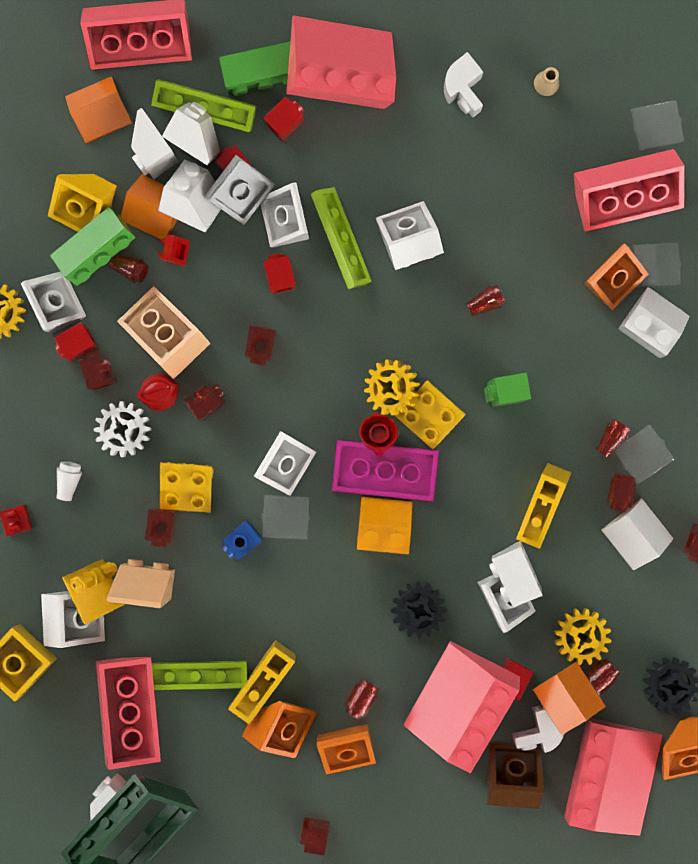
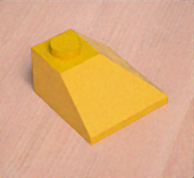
M59 174L56 177L48 217L79 232L107 207L112 206L117 186L95 174Z

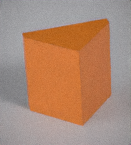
M112 76L65 96L69 112L86 144L133 124Z
M142 174L126 193L121 217L125 223L160 240L166 239V235L171 234L177 219L158 211L165 185Z
M623 244L584 284L613 311L649 274L629 247Z
M577 662L532 689L561 735L587 721L606 707Z
M368 724L317 735V748L326 775L376 764Z

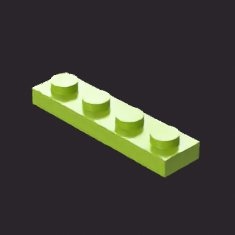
M161 79L156 80L151 106L175 112L188 102H196L206 109V113L211 116L213 123L246 132L252 131L256 105Z
M335 187L316 190L311 196L348 290L372 282Z
M247 661L151 663L154 690L242 688L248 680Z

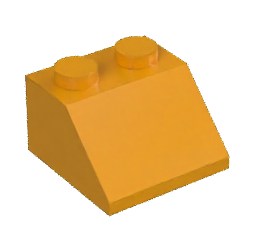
M361 497L357 550L409 554L412 501Z

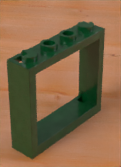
M134 774L61 852V855L67 864H148L197 812L198 808L184 790ZM150 799L167 804L116 860L99 856Z

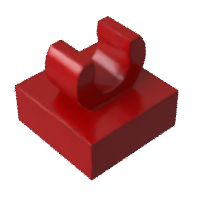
M166 235V239L160 240V243L164 244L163 253H158V257L175 265L186 266L190 241L175 235Z
M26 504L0 511L6 536L33 529Z

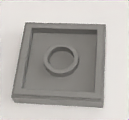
M235 155L206 193L205 197L244 225L275 184L239 156Z

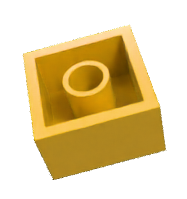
M21 624L12 627L0 640V689L13 701L20 699L57 659Z

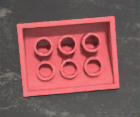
M299 16L292 17L287 94L385 109L394 103L396 69L392 32Z
M450 641L406 718L404 726L447 762L471 773L520 689V676Z
M589 718L585 722L564 818L570 826L591 831L640 836L663 735Z

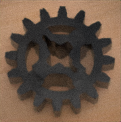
M420 582L416 583V588H412L408 583L406 584L408 591L404 592L399 589L400 599L393 598L392 600L397 604V607L391 608V613L398 615L393 618V622H400L398 630L401 632L407 629L408 637H411L413 632L417 634L418 639H421L423 632H426L427 636L431 637L430 630L432 628L436 631L440 630L437 625L438 621L445 622V618L441 616V613L447 612V608L440 606V604L445 602L444 597L437 599L439 590L435 589L431 592V585L428 583L425 588H421ZM420 593L418 598L414 600L406 599L412 594ZM429 597L435 602L436 611L429 608ZM420 604H423L422 607L427 613H419L418 616H415V612L411 607H418ZM402 609L409 612L410 618L408 623L402 616ZM425 620L431 621L426 626L418 627Z
M663 657V664L661 665L656 661L653 662L655 670L647 669V673L651 676L650 678L643 679V682L649 685V687L643 690L645 694L651 695L648 701L651 704L656 703L655 708L661 711L664 708L665 712L670 715L673 709L678 714H681V707L683 706L690 710L689 702L698 701L694 696V693H698V687L695 686L698 683V677L693 676L697 672L696 669L693 667L688 668L689 663L685 660L680 663L677 657H673L671 663L666 657ZM680 671L686 675L688 683L681 679L682 674ZM673 681L680 685L676 687H671V690L664 686L668 684H673ZM656 688L662 690L664 701L658 696Z

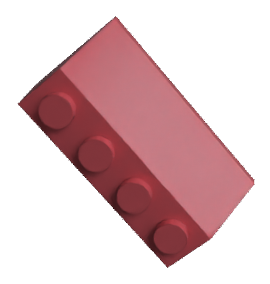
M165 0L83 8L81 27L91 70L192 60L189 20L185 0Z
M674 149L574 173L575 195L585 232L684 208V164Z
M121 657L96 661L104 755L108 770L161 762L151 657Z

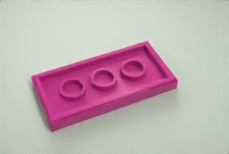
M337 440L332 491L434 502L439 451L391 446L381 457H378L362 442Z

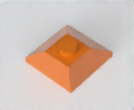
M278 701L260 709L251 723L247 724L242 737L260 751L296 758L317 712L313 709Z
M691 716L681 720L664 745L662 777L664 780L698 773V717Z

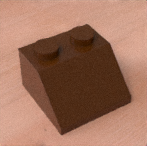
M490 743L487 772V805L539 809L544 793L541 747L524 751L522 748L517 749L515 745Z

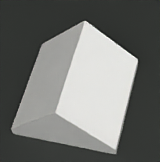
M291 183L269 193L261 202V209L270 247L308 240L309 236L297 183Z
M61 271L21 283L44 331L52 334L86 317L70 281L64 277Z
M280 431L254 477L291 496L316 452Z
M642 498L601 529L632 570L660 557L674 539Z
M491 575L477 582L503 633L508 632L536 612L531 601L514 608L510 601L506 603L500 591V588L504 587L500 577L495 579Z

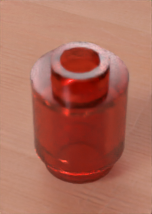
M615 473L614 479L610 481L606 500L607 504H611V510L626 512V508H632L637 485L634 484L635 477Z
M605 659L602 663L599 661L585 675L599 697H601L618 681L616 678L620 673Z
M361 678L359 684L356 683L344 703L348 707L346 712L356 719H359L361 716L366 718L378 697L377 692L379 688Z

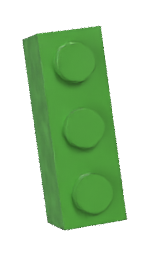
M290 41L219 57L228 94L233 93V95L238 96L246 94L249 89L258 88V90H266L273 87V84L283 82V84H287Z
M107 207L50 256L64 277L78 286L80 283L88 280L90 275L98 268L106 265L120 250L125 249L136 237L122 217L111 207Z
M527 372L498 377L487 382V386L484 388L486 403L490 402L491 407L530 400L531 394Z

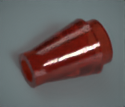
M117 254L110 258L108 262L109 268L115 270L132 283H142L149 269L148 264L144 263L143 259Z
M495 285L493 287L488 286L471 301L467 302L466 305L473 317L477 314L500 309L501 305L506 302L498 285Z
M613 418L611 423H607L596 450L609 458L629 437L628 433L631 429Z

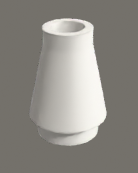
M60 462V467H57V499L72 501L74 491L82 475V471H80L81 465L73 462Z

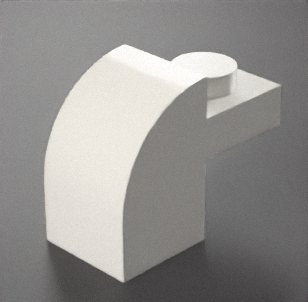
M468 52L456 60L448 69L444 82V95L449 104L457 98V104L465 114L469 113L473 118L481 112L483 104L470 87L481 80L483 71Z
M543 705L532 707L536 728L512 733L514 744L517 749L522 748L525 751L536 748L537 744L540 743L544 752H549L560 744L564 734L561 735Z

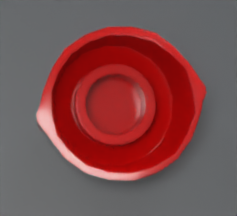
M152 374L143 381L136 398L151 410L165 411L175 404L179 393V385L167 374Z
M376 412L362 422L359 433L364 445L378 457H381L396 442L398 428L390 417Z

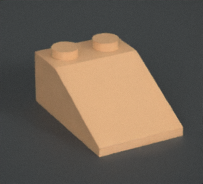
M154 286L117 321L173 379L211 344Z
M128 559V563H123L119 566L108 593L107 602L161 608L171 600L175 569H169V564L155 562L153 566H145L141 560Z

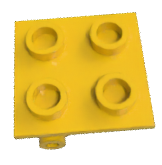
M427 380L417 391L419 396L412 397L415 405H406L408 411L405 413L399 411V414L395 416L431 449H434L466 414Z
M160 462V509L211 513L214 468L209 465Z
M101 559L62 577L84 625L125 605L123 603L107 602V596L114 581L112 577L118 570L115 563H105L104 559Z

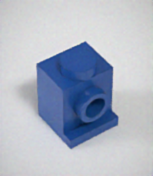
M246 520L222 540L225 543L222 549L231 559L236 557L239 560L264 539L252 524ZM238 537L245 540L243 547L236 545L235 541Z

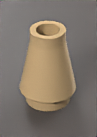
M549 67L537 74L534 80V87L539 94L550 96L558 90L559 73L557 69Z

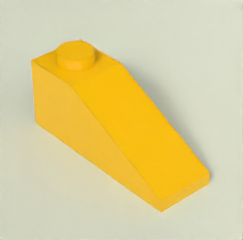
M547 463L516 537L517 540L538 549L541 548L572 472Z
M275 640L228 710L250 724L295 663L296 654Z

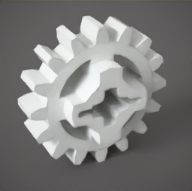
M120 401L119 408L113 403L109 404L110 411L102 409L103 419L96 418L95 420L100 423V427L94 428V431L100 432L101 435L96 438V442L103 441L104 444L101 449L107 450L111 448L110 455L115 456L118 451L121 457H126L127 451L131 455H136V447L141 450L144 449L141 443L142 440H150L145 435V432L151 431V427L145 426V423L150 420L149 417L142 418L141 415L144 410L140 408L134 411L135 404L130 403L128 408H126V404L123 401ZM121 412H127L133 415L135 419L127 420ZM111 418L112 424L110 429L106 430L107 423ZM120 424L128 426V429L125 430L126 435L118 433L117 430L121 428ZM139 429L138 437L134 441L133 435L135 430ZM118 439L124 447L117 446L110 440Z

